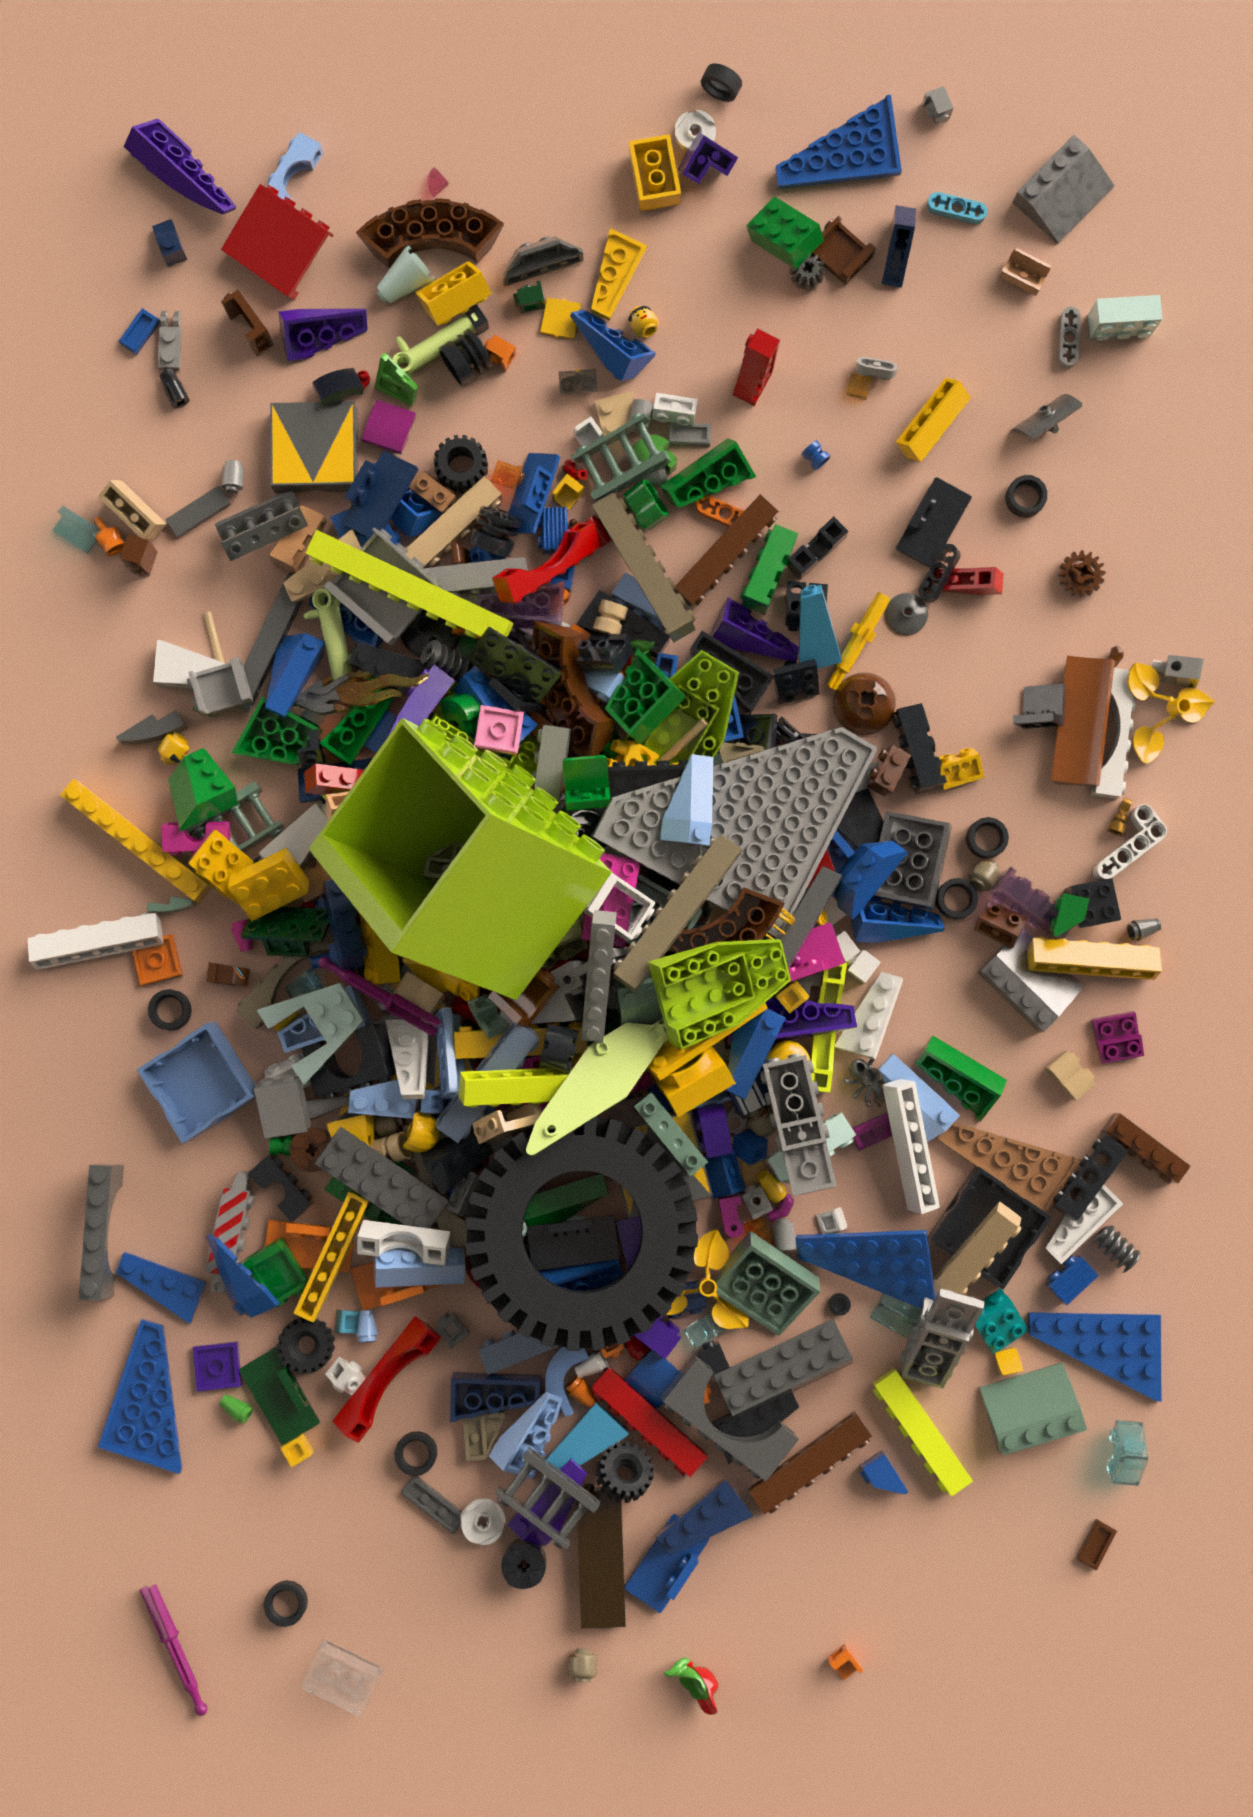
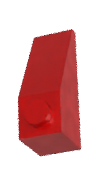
M997 567L956 568L953 570L942 592L1002 595L1004 574ZM938 569L935 572V578H941L944 575V569Z

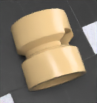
M602 599L598 609L601 616L595 619L592 629L608 635L620 634L622 629L620 621L625 620L628 608Z
M398 1132L389 1137L374 1140L372 1143L373 1149L394 1163L408 1160L413 1155L412 1151L406 1150L403 1147V1144L407 1142V1134L405 1132Z

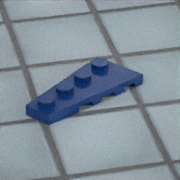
M129 1252L123 1253L116 1271L118 1275L189 1324L192 1323L207 1281Z

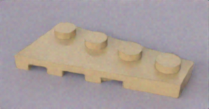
M353 529L339 539L356 549H361ZM310 561L283 584L294 604L312 596L318 589H326L324 587L329 580L333 582L339 574L329 570L330 565L326 563L320 566Z

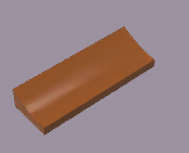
M1067 655L1063 682L1065 685L1064 726L1057 729L1051 781L1058 785H1100L1115 665L1113 659Z

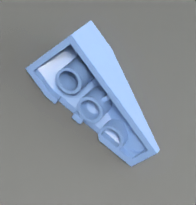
M690 755L680 777L678 787L673 793L668 809L662 817L660 840L710 845L713 757Z
M893 1053L878 1068L885 1084L899 1079L915 1082L927 1142L944 1133L960 1116Z
M545 1392L498 1439L489 1457L502 1471L517 1475L525 1465V1460L522 1457L528 1447H531L545 1458V1444L550 1442L551 1435L549 1432L551 1425L556 1422L563 1401L560 1396ZM531 1470L527 1478L533 1479L538 1470Z

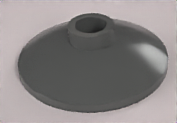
M899 594L892 598L887 605V623L899 634L911 635L917 633L927 622V606L915 594ZM910 609L912 614L906 615L904 610Z

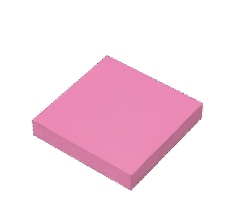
M481 705L474 746L480 750L517 756L524 712Z

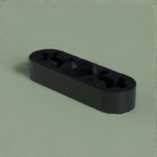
M945 544L941 547L921 583L918 593L925 602L932 603L939 598L961 557V553L955 545ZM947 553H954L952 557L946 556ZM943 568L944 575L941 578H935L936 570ZM926 590L933 591L932 594H926L925 592Z

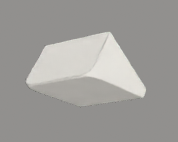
M841 1207L816 1215L822 1234H832L847 1228Z

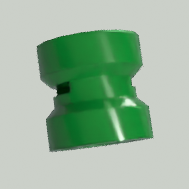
M294 1135L271 1137L269 1154L278 1155L280 1153L285 1156H291L290 1145Z

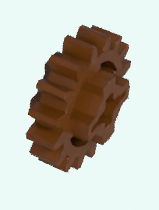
M1083 550L1078 555L1075 551L1072 552L1071 558L1067 556L1064 559L1065 563L1059 566L1063 570L1058 573L1059 577H1063L1060 585L1066 584L1065 591L1071 589L1072 596L1079 592L1080 597H1083L1085 592L1090 596L1093 594V590L1098 591L1100 588L1098 584L1104 582V579L1101 578L1106 574V571L1101 570L1104 563L1098 564L1099 556L1092 558V552H1089L1087 555H1084ZM1082 561V563H1080V564H1078V565L1075 564L1074 562ZM1084 583H1087V584L1092 583V584L1089 585V586L1081 587L1082 584H1084Z

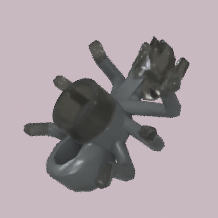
M870 1058L868 1063L863 1059H856L849 1066L850 1075L856 1078V1080L844 1079V1083H860L862 1085L855 1091L854 1099L859 1096L862 1090L868 1087L864 1097L868 1108L871 1107L869 1096L871 1091L874 1090V1103L881 1107L877 1099L882 1103H886L883 1087L878 1083H884V1081L880 1079L878 1069L872 1067L874 1059Z

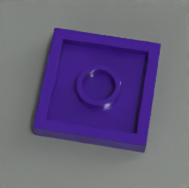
M238 1341L193 1347L197 1391L242 1386L241 1373L239 1372Z

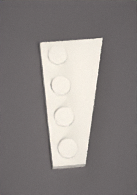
M884 972L880 973L855 1012L857 1028L844 1030L835 1044L836 1049L876 1060L903 982L902 977Z
M385 1020L402 1099H425L429 1034L404 1020Z
M1090 1173L1085 1182L1093 1183L1095 1180L1094 1175ZM1103 1185L1077 1222H1073L1064 1216L1045 1249L1061 1265L1123 1203ZM1080 1191L1076 1196L1075 1201L1081 1200L1082 1194Z

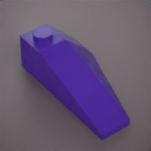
M294 309L278 311L280 332L287 361L310 358L316 352L323 349L327 350L333 344L342 340L346 341L368 330L366 309Z

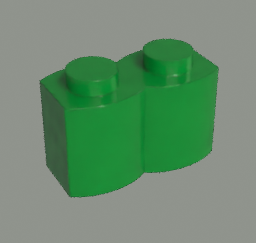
M642 479L623 494L627 508L631 511L633 510L637 525L644 530H651L670 516L666 506L649 480Z

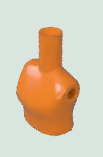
M101 517L94 519V523L100 531L95 535L99 546L105 551L107 556L120 553L125 542L122 540L117 527L107 528Z

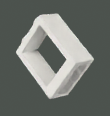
M611 873L583 912L593 918L594 910H599L613 886L642 905L627 931L615 924V934L626 941L633 938L636 939L642 932L643 928L640 926L644 920H649L654 912L652 907L656 902Z

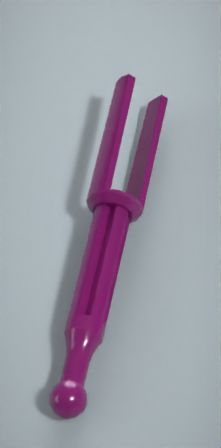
M325 956L319 959L318 964L322 969L332 971L345 983L385 1005L386 1011L432 1037L436 1034L437 1029L431 1025L438 1028L442 1020L400 996L398 993L390 994L350 969L340 970V966L331 962L329 957Z
M154 1584L149 1588L145 1586L139 1591L159 1636V1642L165 1644L182 1685L192 1698L196 1715L204 1716L207 1713L208 1707L203 1703L199 1695L198 1683L177 1638L179 1630L174 1625L157 1585Z

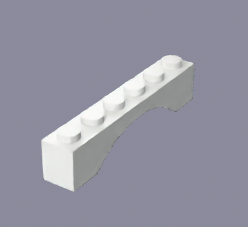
M1114 668L1110 705L1115 719V739L1109 757L1101 769L1100 785L1092 786L1091 796L1118 799L1125 792L1126 782H1123L1124 773L1126 774L1128 770V761L1125 760L1126 752L1128 753L1131 747V740H1128V736L1133 728L1131 711H1134L1136 699L1133 698L1128 687L1129 670Z

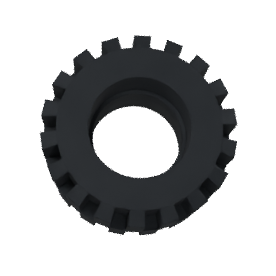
M453 435L454 439L450 440L448 437L445 439V444L442 442L439 444V450L435 451L434 466L440 483H443L444 487L447 486L454 492L459 490L460 494H464V490L471 489L483 476L488 474L487 457L485 450L482 449V445L479 442L476 443L474 438L471 437L469 440L467 435H462V438H459L458 435ZM457 456H467L473 460V465L467 472L456 473L449 469L450 462Z

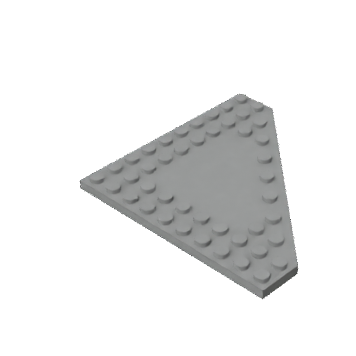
M839 727L713 766L710 840L713 837L717 839L721 833L739 846L742 851L741 855L706 900L728 911L737 900L742 888L745 887L784 902L783 909L793 916L878 748L843 727ZM680 777L612 797L591 837L681 886L680 880L687 871L691 873L695 867L693 863L700 854L704 856L708 849L706 848L707 845L660 840L662 817L665 811H667L672 800L671 797L678 787ZM779 917L774 923L782 931L788 925ZM774 927L767 933L776 939H780L782 935Z

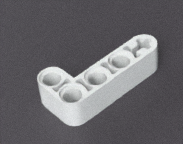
M1142 804L1130 812V821L1138 830V833L1093 867L1094 878L1104 880L1114 877L1166 836L1167 828L1149 805ZM1138 810H1141L1145 813V820H1140L1138 818ZM1152 827L1159 831L1158 837H1154L1151 834ZM1135 840H1139L1142 843L1141 850H1137L1134 847ZM1118 853L1124 854L1126 859L1124 863L1118 861ZM1110 864L1113 866L1105 874H1102L1101 871L1104 867Z

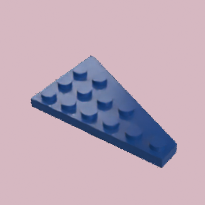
M886 95L880 102L875 105L872 104L865 111L847 120L839 128L831 130L828 135L822 136L809 144L803 151L798 154L795 153L790 159L776 165L775 172L778 189L901 175L902 169L891 95Z
M926 1230L797 1235L795 1238L798 1259L920 1309H922L924 1298H929L933 1301L936 1298Z
M1028 1312L1029 1335L1157 1402H1162L1160 1314Z
M141 1319L98 1448L180 1474L182 1471V1461L164 1325Z

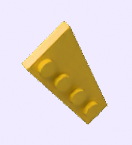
M612 228L609 229L591 307L592 313L609 321L611 320L647 250V245Z

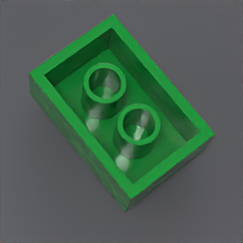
M775 196L746 225L753 243L795 270L824 241L820 225Z

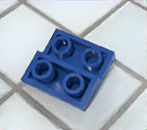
M651 1349L624 1380L658 1409L664 1403L661 1394L680 1371L671 1362L662 1358Z

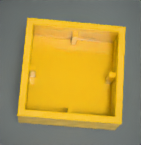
M712 1046L660 1081L651 1074L658 1089L678 1117L736 1084L727 1065Z

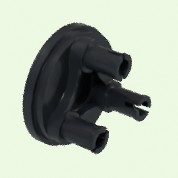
M425 610L421 611L400 636L408 651L419 658L424 647L432 640H437L448 648L455 650L461 638L451 633L452 628L445 625L446 620L439 617L436 621L426 616L427 611Z

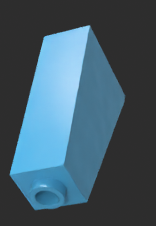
M810 585L800 591L798 662L815 659L817 669L841 663L842 660L822 585Z
M596 1401L545 1459L558 1469L570 1458L580 1466L625 1438L629 1434V1430Z

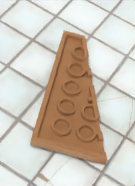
M955 1122L936 1138L975 1166L981 1167L1000 1180L1015 1194L1027 1199L1046 1213L1053 1204L1055 1196L1063 1189L1066 1181L1082 1160Z

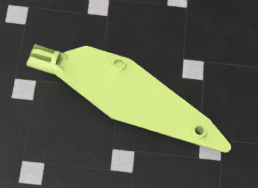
M663 1018L652 1025L625 1023L604 1036L603 1042H594L589 1045L537 1119L526 1147L528 1155L533 1156L628 1096L662 1045L669 1041ZM550 1129L556 1130L554 1133L548 1132Z

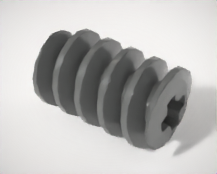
M437 640L429 642L422 650L420 657L421 663L424 664L426 662L428 667L437 666L448 676L454 678L455 682L460 681L467 673L469 666L466 656L461 655L457 651L454 652L452 648H448Z
M1113 1225L1105 1226L1092 1238L1091 1243L1099 1241L1100 1243L1097 1248L1100 1250L1105 1247V1256L1112 1253L1110 1261L1113 1262L1118 1259L1119 1262L1116 1267L1125 1266L1123 1273H1125L1137 1263L1141 1252L1134 1250L1135 1246L1128 1244L1127 1238H1121L1122 1234L1119 1231L1115 1232Z

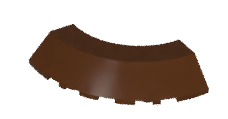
M444 198L425 201L418 199L406 202L407 204L396 208H388V211L379 216L376 215L356 231V234L372 254L389 269L408 245L412 248L409 251L410 254L428 249H445L463 254L478 264L492 249L504 223L483 209L479 210L469 206V203L464 202L462 204Z
M536 621L534 622L532 649H535L536 656L561 671V676L543 698L547 707L545 712L551 724L571 729L569 744L572 747L570 749L579 757L597 756L612 739L615 719L609 716L595 701L586 683L584 673L576 662L580 654L577 647L582 641L583 635L569 627Z
M743 887L735 903L724 915L702 927L683 930L663 957L715 942L762 940L776 922L785 903Z

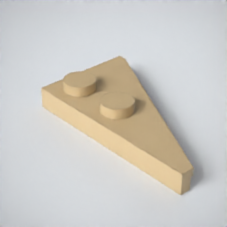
M633 391L594 401L603 437L628 423L634 398ZM617 440L608 447L619 467L623 447L620 441Z

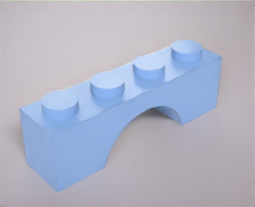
M298 132L295 138L291 139L286 155L280 158L276 172L272 173L268 179V184L279 191L278 196L282 199L285 196L290 198L286 192V186L291 176L302 170H314L323 155L321 143Z

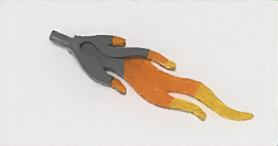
M369 672L347 673L336 680L332 677H326L301 692L292 707L299 706L320 715L347 712L348 709L345 706L330 703L343 702L354 706H370L393 696H402L398 690L394 689L373 693L376 690L388 686L412 687L425 681L429 675L425 673L415 678H406L396 674H385L365 682L354 681L372 678Z

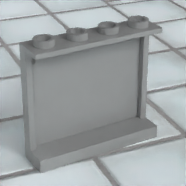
M375 527L372 529L375 533L360 549L361 551L442 588L438 583L440 579L431 571L427 574L422 569L424 565L417 558L410 559L406 555L408 550L400 543L397 545L393 544L390 541L392 536L383 528L381 531ZM345 572L338 575L333 582L329 580L324 587L390 645L397 641L423 610L419 608L417 612L407 607L408 602L402 599L398 603L388 598V593L383 590L377 593L369 589V584L364 581L358 584L348 579L350 575Z

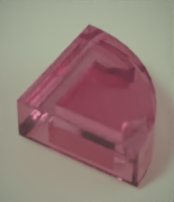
M433 167L428 175L427 183L429 192L434 198L449 183Z

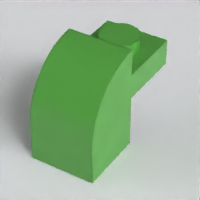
M650 435L656 449L660 452L665 451L669 455L672 462L665 465L669 474L673 473L677 467V459L671 451L667 452L669 441L659 435ZM641 438L632 448L638 460L644 462L649 459L650 454Z

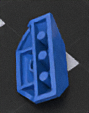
M893 841L860 844L855 853L838 871L842 875V879L835 889L838 908L854 920L908 852Z

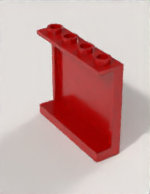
M259 184L220 250L284 295L295 300L299 293L296 291L297 286L328 235L333 237L334 234L328 231L330 226L321 220L318 223L312 220L313 215L304 208L301 211L295 208L296 203L285 196L282 199L279 197L277 189L269 184L267 187Z

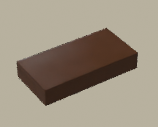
M1096 1519L1076 1559L1097 1570L1117 1530Z

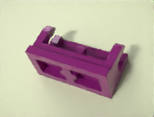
M888 1112L852 1127L856 1134L853 1140L858 1151L892 1137Z

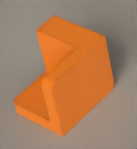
M845 1644L827 1658L832 1668L844 1680L855 1671L863 1672L860 1663Z

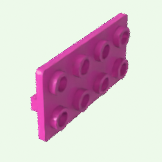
M603 853L599 859L614 875L636 889L640 863L633 859ZM613 886L598 911L617 912L616 925L627 931L633 899ZM587 914L585 915L581 938L590 941L593 918ZM614 934L613 946L625 947L626 940Z
M831 923L815 927L811 930L797 954L802 958L800 966H790L788 969L791 981L788 983L845 963Z

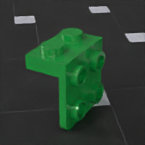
M597 755L563 759L566 810L579 811L587 808L601 809L607 807L610 802L606 756Z

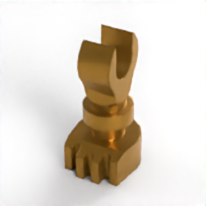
M1124 798L1118 814L1114 817L1116 821L1110 822L1107 832L1120 837L1124 836L1127 828L1124 823L1128 820L1126 816L1133 800Z

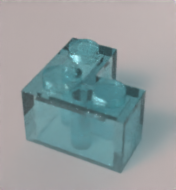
M1116 1420L1114 1428L1110 1429L1109 1440L1113 1442L1112 1459L1107 1463V1472L1111 1474L1112 1484L1139 1486L1148 1462L1143 1422Z

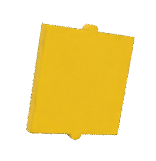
M547 297L540 333L555 336L557 339L562 337L574 340L577 325L570 317L571 312L579 311L581 303L566 301L565 298L560 300Z

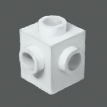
M338 1357L325 1374L338 1392L343 1393L345 1391L350 1395H353L366 1379L360 1372L362 1368L352 1360L349 1363L341 1357Z

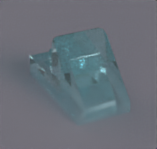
M310 968L287 985L285 990L292 999L323 989L324 987L313 968Z

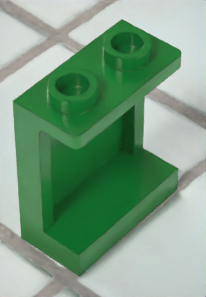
M282 1237L246 1257L241 1263L252 1272L255 1280L259 1284L262 1283L280 1303L277 1307L286 1303L289 1296L294 1294L296 1297L302 1294L309 1280Z

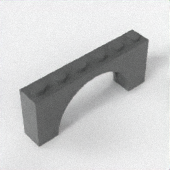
M102 1163L89 1165L78 1300L102 1301L114 1296L115 1274L111 1272L108 1261V1230L113 1202L117 1191L122 1187L124 1165Z
M693 1354L661 1394L664 1402L663 1406L669 1412L674 1413L676 1411L681 1415L680 1419L689 1427L694 1425L698 1428V1434L704 1439L711 1438L715 1442L714 1446L721 1452H729L732 1455L731 1459L738 1465H746L749 1468L748 1472L756 1479L761 1477L767 1481L799 1438L795 1432L779 1420L766 1431L749 1437L732 1436L717 1429L707 1418L704 1407L705 1390L714 1372L710 1366Z

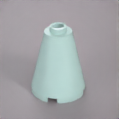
M409 245L405 247L377 286L379 289L377 295L384 303L388 301L391 304L435 280L434 276L429 278L428 274L430 271L417 254L409 253L412 249Z

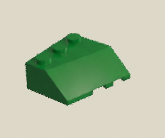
M637 648L633 663L626 668L624 680L621 685H617L605 709L632 738L642 743L686 696Z
M261 697L231 753L298 766L301 763L298 749L307 748L306 740H309V731L317 729L320 736L323 729L291 711L283 718L266 710L267 698Z
M205 748L184 756L168 779L180 832L238 805L235 786Z

